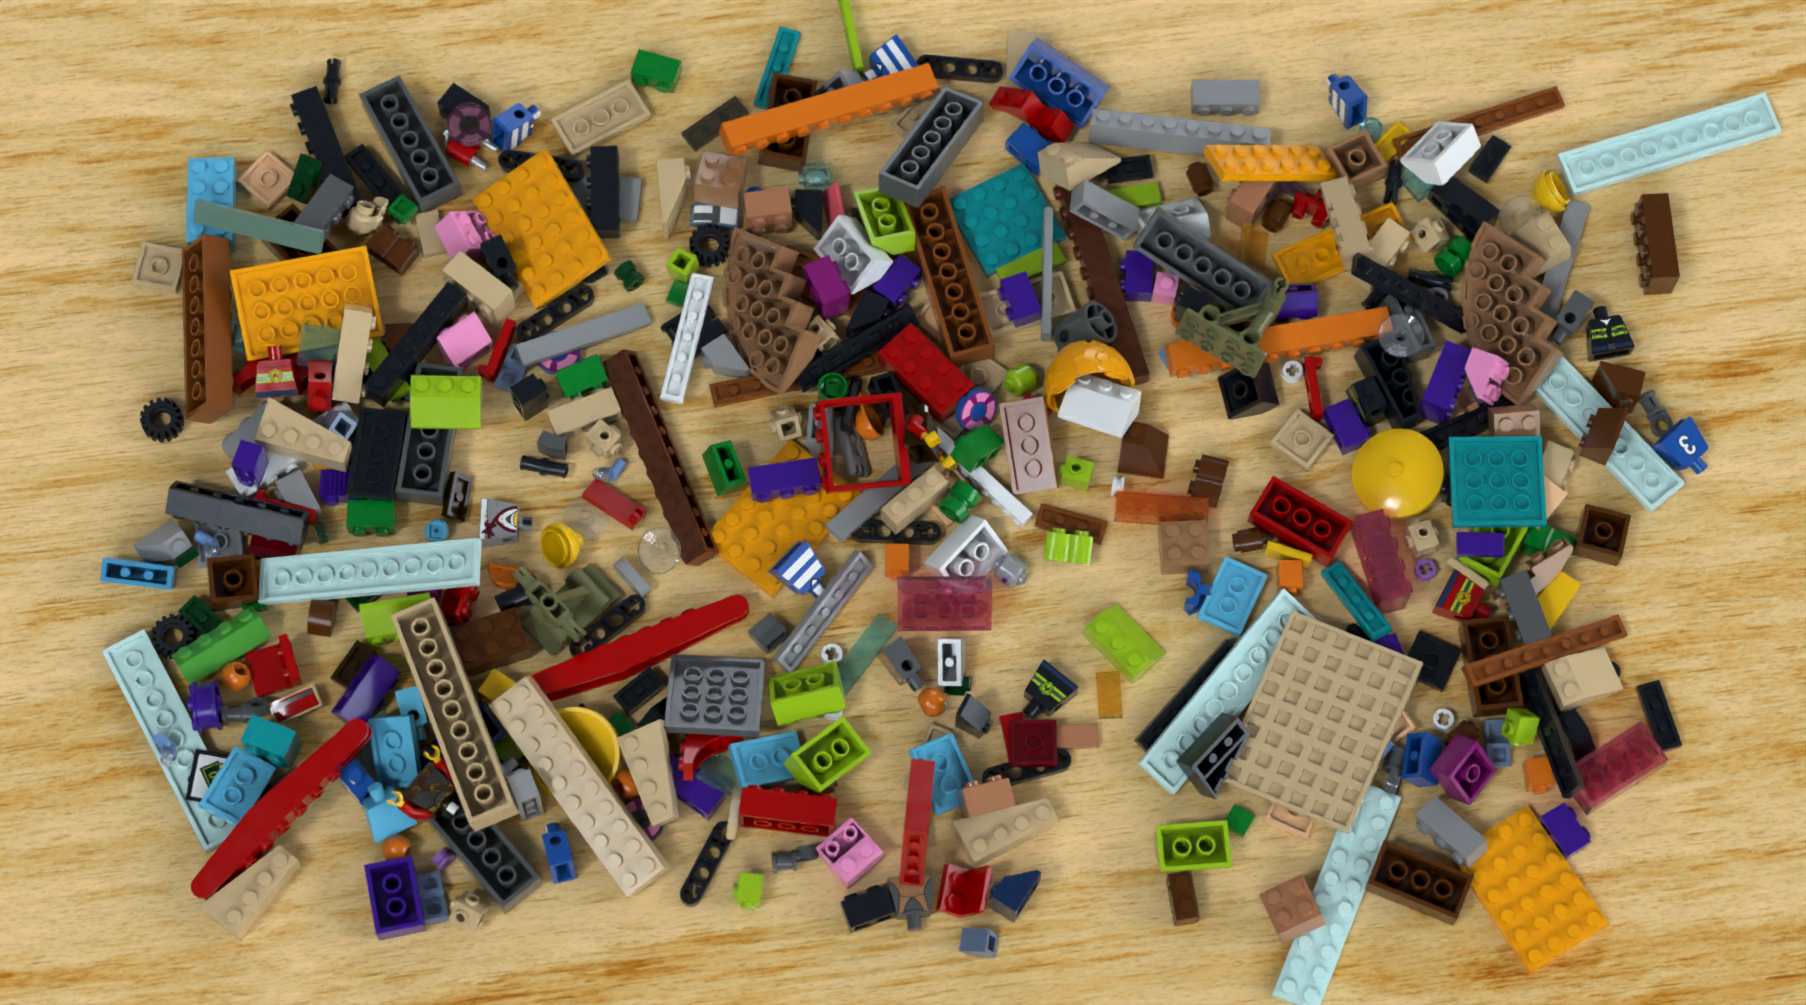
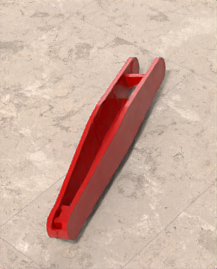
M735 594L695 610L694 608L687 609L680 616L665 618L659 624L643 627L638 632L619 637L616 641L601 644L594 650L579 653L573 658L537 672L531 677L534 678L550 702L626 680L643 672L648 667L651 668L670 658L671 655H676L729 626L745 620L749 613L748 601L744 596Z
M358 718L348 721L340 731L252 806L195 876L191 883L192 893L198 898L208 900L255 864L258 858L274 845V841L280 835L286 833L290 829L291 824L307 811L310 803L323 795L325 792L324 788L341 776V770L372 737L371 726Z

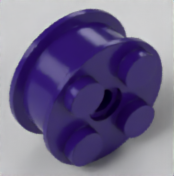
M212 679L211 683L197 684L196 681H193L189 685L190 696H187L188 710L193 711V717H191L193 731L202 733L203 729L215 727L219 731L223 730L224 725L222 723L221 711L223 702L217 679Z

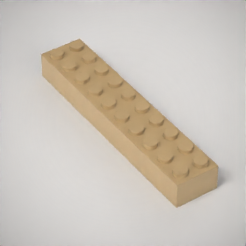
M435 597L390 615L470 826L476 832L519 814L441 607Z
M525 676L488 705L627 897L635 896L671 868L533 677Z

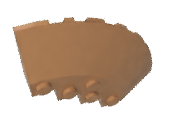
M1483 221L1474 237L1468 260L1464 266V279L1461 284L1464 329H1466L1471 350L1474 347L1501 357L1509 363V374L1501 383V393L1514 404L1523 405L1549 376L1564 354L1546 342V339L1558 322L1540 311V308L1552 291L1534 280L1546 260Z
M735 227L729 243L730 248L727 251V255H729L728 266L724 268L723 274L726 277V288L723 289V306L727 307L728 320L726 324L728 332L732 334L736 345L734 348L750 368L749 372L755 375L767 388L783 395L813 359L822 337L806 330L814 308L799 302L806 280L791 274L799 252Z

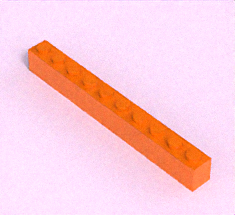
M927 63L724 122L719 129V135L727 155L735 154L740 156L750 149L756 148L760 150L774 142L784 143L794 136L804 137L810 134L811 131H825L835 124L845 125L850 123L852 119L859 117L860 119H866L876 112L886 113L891 111L893 107L900 105L901 107H907L917 100H930L934 97L939 86L930 64Z
M1386 306L1270 326L1263 333L1258 348L1267 353L1264 361L1272 363L1282 357L1294 359L1305 353L1317 355L1322 353V350L1340 351L1345 346L1353 345V348H1358L1360 345L1389 335L1394 331L1388 307ZM1189 341L1167 344L1164 350L1170 377L1185 378L1190 376V373L1208 374L1213 369L1221 368L1222 371L1234 368L1229 364L1223 363L1212 354L1202 351L1198 346Z

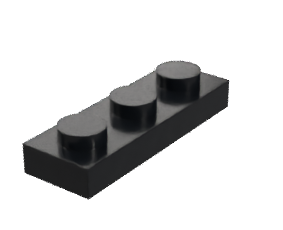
M1660 680L1637 685L1635 689L1658 754L1681 748L1682 742Z

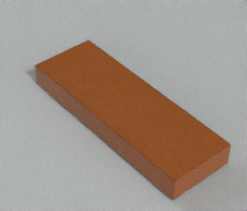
M1041 503L1034 527L1051 532L1052 527L1066 529V534L1075 535V530L1087 531L1089 536L1093 537V543L1101 545L1108 522Z

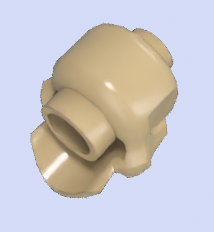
M375 197L372 203L363 200L358 201L357 205L349 210L346 224L352 230V233L364 236L377 230L382 225L389 199Z

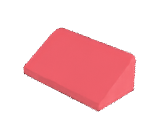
M838 182L833 183L822 193L828 229L838 215L845 216Z

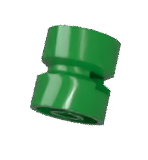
M1454 236L1447 243L1446 248H1442L1434 256L1433 260L1436 267L1444 275L1455 278L1463 270V265L1468 260L1472 248L1470 242L1461 236Z
M827 373L820 378L818 382V401L847 397V382L843 376L838 373ZM843 407L833 408V410L838 411Z
M957 480L949 490L950 495H946L940 501L938 508L947 518L961 524L968 516V509H973L981 499V496L971 485L962 480Z

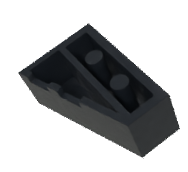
M1451 176L1444 185H1435L1427 197V200L1471 242H1473L1483 221L1493 227L1495 226L1501 211L1454 176Z
M1222 712L1176 760V763L1200 795L1216 800L1219 795L1217 791L1223 779L1226 780L1229 772H1227L1234 759L1237 760L1250 733L1237 716Z

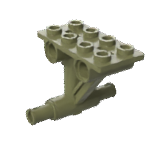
M1277 278L1273 287L1266 291L1261 302L1220 313L1219 309L1213 305L1204 306L1199 313L1187 308L1175 333L1181 339L1198 346L1202 351L1219 358L1223 363L1240 370L1242 374L1255 378L1267 356L1265 351L1258 348L1261 343V337L1266 328L1274 323L1286 299L1285 292L1289 287V282L1285 280L1284 284H1282L1284 278ZM1253 319L1249 327L1244 329L1241 334L1228 327Z
M591 563L583 569L577 568L572 571L566 578L565 585L556 593H553L542 580L535 579L523 565L518 567L519 572L515 570L512 574L526 589V595L535 604L530 610V615L522 621V626L551 656H554L572 639L576 643L579 642V637L583 638L587 633L584 629L621 597L619 591Z

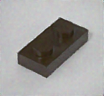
M456 471L449 473L441 516L457 523L465 522L473 482L472 478Z
M356 640L330 677L331 681L347 689L369 656L377 655V652Z

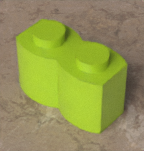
M1052 527V532H1047L1044 559L1090 565L1093 537H1090L1087 531L1075 530V535L1066 534V529Z

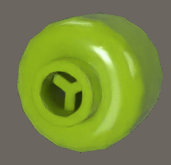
M1022 363L1006 371L1003 384L1008 393L1021 397L1032 392L1037 387L1039 377L1034 367Z

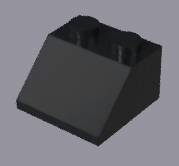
M1263 362L1255 378L1242 374L1236 368L1217 377L1229 420L1263 414L1280 405L1269 363Z

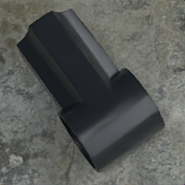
M519 582L516 583V586L494 596L500 611L513 607L519 608L523 605L528 606L534 603L526 595V589Z

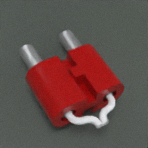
M465 121L460 125L461 130L465 134H473L478 130V128ZM446 129L443 133L445 135L444 144L447 147L445 154L467 167L472 164L484 171L488 164L476 158V153L482 146L495 153L499 148L498 145L488 139L476 145L466 146L452 138L448 144L449 135L447 133H449V130Z

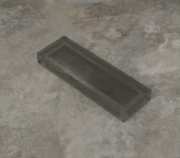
M734 96L681 132L682 137L696 152L719 136V129L722 123L748 116L749 112L738 98Z

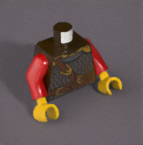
M923 404L916 405L915 413L905 416L904 446L917 464L936 461L940 462L948 471L958 466V463L951 455L944 458V452L939 449L938 444L941 443V440L938 438L937 424L928 413V406Z
M431 745L435 753L429 756L424 751V756L433 760V763L429 761L402 794L398 791H391L396 796V801L393 802L390 799H386V803L391 806L397 805L400 811L412 819H437L443 811L452 818H455L462 808L453 801L457 791L446 761L440 756L439 748Z

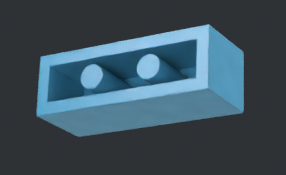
M104 557L100 581L172 590L175 589L178 565Z

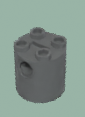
M1095 301L1088 302L1051 328V335L1058 348L1057 353L1067 344L1083 340L1087 341V343L1095 340L1108 345L1116 339L1118 332L1112 314L1106 307Z

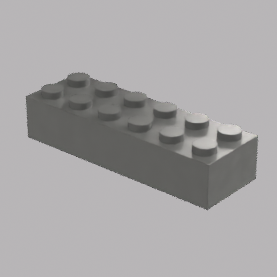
M400 75L359 94L362 107L412 198L419 206L421 213L428 212L462 195L459 181Z
M944 86L879 172V192L919 208L984 121V102Z
M1159 206L1133 244L1134 249L1201 292L1213 297L1215 301L1229 310L1261 302L1266 291L1273 284L1271 278Z
M417 362L415 374L424 376H465L462 367ZM410 409L396 485L397 500L443 506L456 429H411Z
M457 793L453 801L462 808L455 818H452L443 811L437 819L429 818L426 822L456 855L458 860L502 912L506 914L542 885L541 878L495 824L474 832L467 820Z

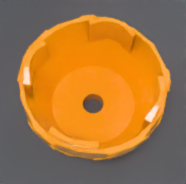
M1085 340L1069 343L1058 352L1045 373L1043 386L1047 406L1058 413L1067 388L1076 382L1077 377L1087 374L1133 389L1135 380L1131 368L1118 351L1104 343L1095 340L1089 343Z

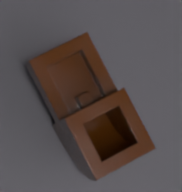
M340 598L311 600L307 623L308 634L331 637Z

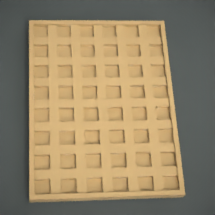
M1292 610L1242 721L1250 735L1237 760L1234 759L1229 767L1227 779H1223L1222 782L1349 834L1423 667V662Z

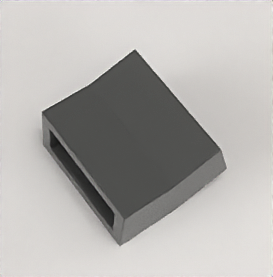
M543 430L537 441L538 451L550 458L566 460L568 449L566 436L553 435Z
M771 613L767 614L748 631V636L766 654L771 652L789 636L786 628Z

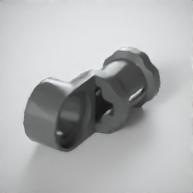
M1650 390L1642 394L1637 403L1641 404L1647 413L1646 417L1651 424V432L1657 437H1662L1673 427V422L1666 408L1661 406L1655 397L1656 392ZM1657 421H1664L1668 429L1660 431L1656 428L1655 424Z
M254 697L246 703H242V705L227 706L222 704L223 725H227L230 722H243V724H247L248 718H251L252 714L258 717L267 715L269 713L268 700L264 697Z
M1393 746L1389 751L1390 754L1386 764L1382 766V770L1389 773L1384 792L1396 796L1402 783L1405 749Z
M817 845L799 846L796 850H791L790 853L776 854L771 852L773 873H777L778 870L787 869L797 871V862L818 859Z

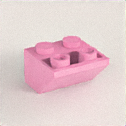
M450 211L434 227L451 260L459 251L463 252L473 261L481 259L480 243L496 236L486 224L487 219L485 215L479 211Z
M475 312L462 316L457 324L451 328L443 329L439 336L436 337L440 353L449 366L462 367L463 369H466L494 349L490 336Z
M1472 347L1464 369L1477 398L1493 406L1494 402L1498 401L1500 397L1501 383L1509 374V363L1497 355Z
M852 817L816 847L817 852L829 870L846 889H849L883 859V851Z

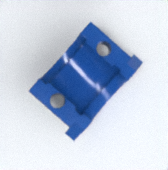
M1188 571L1186 586L1192 588L1195 592V595L1192 598H1187L1184 604V611L1188 616L1199 611L1204 603L1205 595H1211L1208 589L1212 588V585H1202L1201 575L1197 571Z

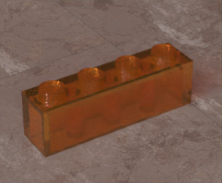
M1117 491L1114 522L1159 525L1160 522L1206 520V523H1208L1209 498Z

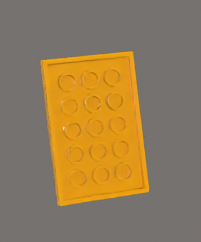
M546 148L472 198L479 212L485 215L487 219L486 224L490 231L496 236L501 234L517 267V277L533 305L538 310L612 260Z
M366 246L229 271L247 362L268 358L267 347L281 345L282 355L338 345L340 342L341 322L344 316V303L372 307V316L376 317L375 329L370 330L369 339L384 336Z
M790 439L769 464L814 457ZM818 462V468H819V474H820V480H821V476H824L823 466H819V462ZM832 472L834 486L849 485ZM749 485L710 529L719 551L717 555L773 599L783 588L784 584L773 577L768 571L797 541H807L812 550L815 551L830 534L825 525L861 493L857 491L826 495V490H823L821 487V491H817L814 495L797 494L789 499L777 497L771 498L768 502L760 503L752 501Z
M1528 805L1481 834L1487 840L1488 851L1471 867L1467 869L1462 864L1458 865L1452 860L1458 870L1474 876L1470 885L1471 890L1529 975L1610 924Z

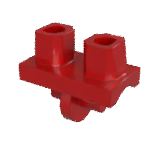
M1318 189L1316 195L1307 192L1306 195L1297 192L1292 204L1291 216L1298 220H1303L1305 213L1313 216L1311 224L1319 229L1326 222L1329 223L1326 207L1321 197V190Z

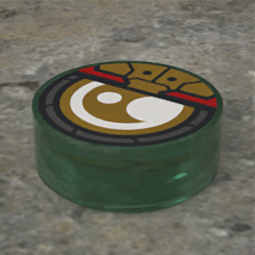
M322 521L312 523L318 544L328 543V535Z

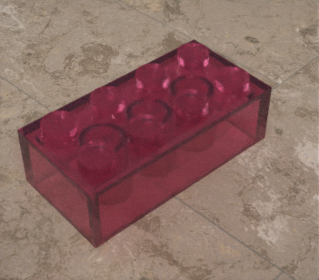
M1383 509L1357 515L1350 532L1374 604L1383 615L1405 609L1411 593H1413V588L1410 580H1406L1404 574L1406 571L1405 563L1402 558H1399L1397 553L1398 542L1395 537L1391 536L1389 516H1385Z
M991 576L897 577L898 631H991Z
M1640 721L1576 762L1585 787L1573 797L1586 816L1663 768L1669 759Z

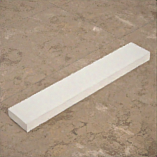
M697 273L691 274L660 400L683 405L714 277Z

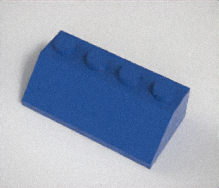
M1038 37L1031 42L1008 78L1022 89L1033 91L1037 98L1050 108L1061 109L1070 121L1080 128L1084 127L1092 115L1093 108L1096 109L1110 89L1109 85Z

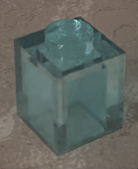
M1406 169L1403 173L1402 185L1418 203L1428 197L1430 190L1436 185L1423 182L1409 169Z

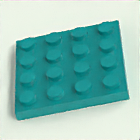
M1024 163L949 198L958 229L987 278L996 274L997 268L1042 248L1044 208L1049 207ZM1053 214V242L1056 241L1058 244L1066 240L1067 236Z
M1542 436L1448 438L1452 528L1546 527Z

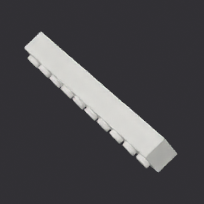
M937 426L938 438L941 440L938 446L944 452V458H946L955 448L954 441ZM956 460L958 466L955 468L961 471L960 473L964 478H968L975 488L978 487L985 497H989L996 507L999 506L1004 515L1010 516L1015 525L1023 528L1032 519L1033 513L983 467L980 466L969 473Z

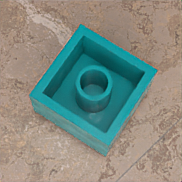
M253 714L241 738V742L248 753L269 761L271 765L280 770H283V768L291 770L302 745L296 731Z

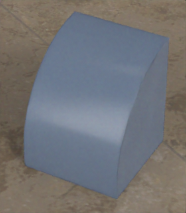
M328 411L320 423V426L346 440L349 439L358 425L341 411Z
M962 928L959 951L976 957L995 958L998 935L987 928Z

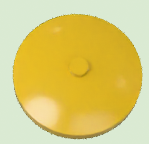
M1398 428L1382 431L1372 436L1362 445L1355 456L1351 477L1356 495L1369 511L1383 518L1401 520L1421 514L1436 501L1444 484L1445 470L1438 449L1427 437L1413 430Z
M566 707L557 710L608 782L612 784L616 774L619 772L622 759V751L617 741L618 734L615 728L604 716L591 709ZM528 761L529 769L537 785L548 795L554 797Z

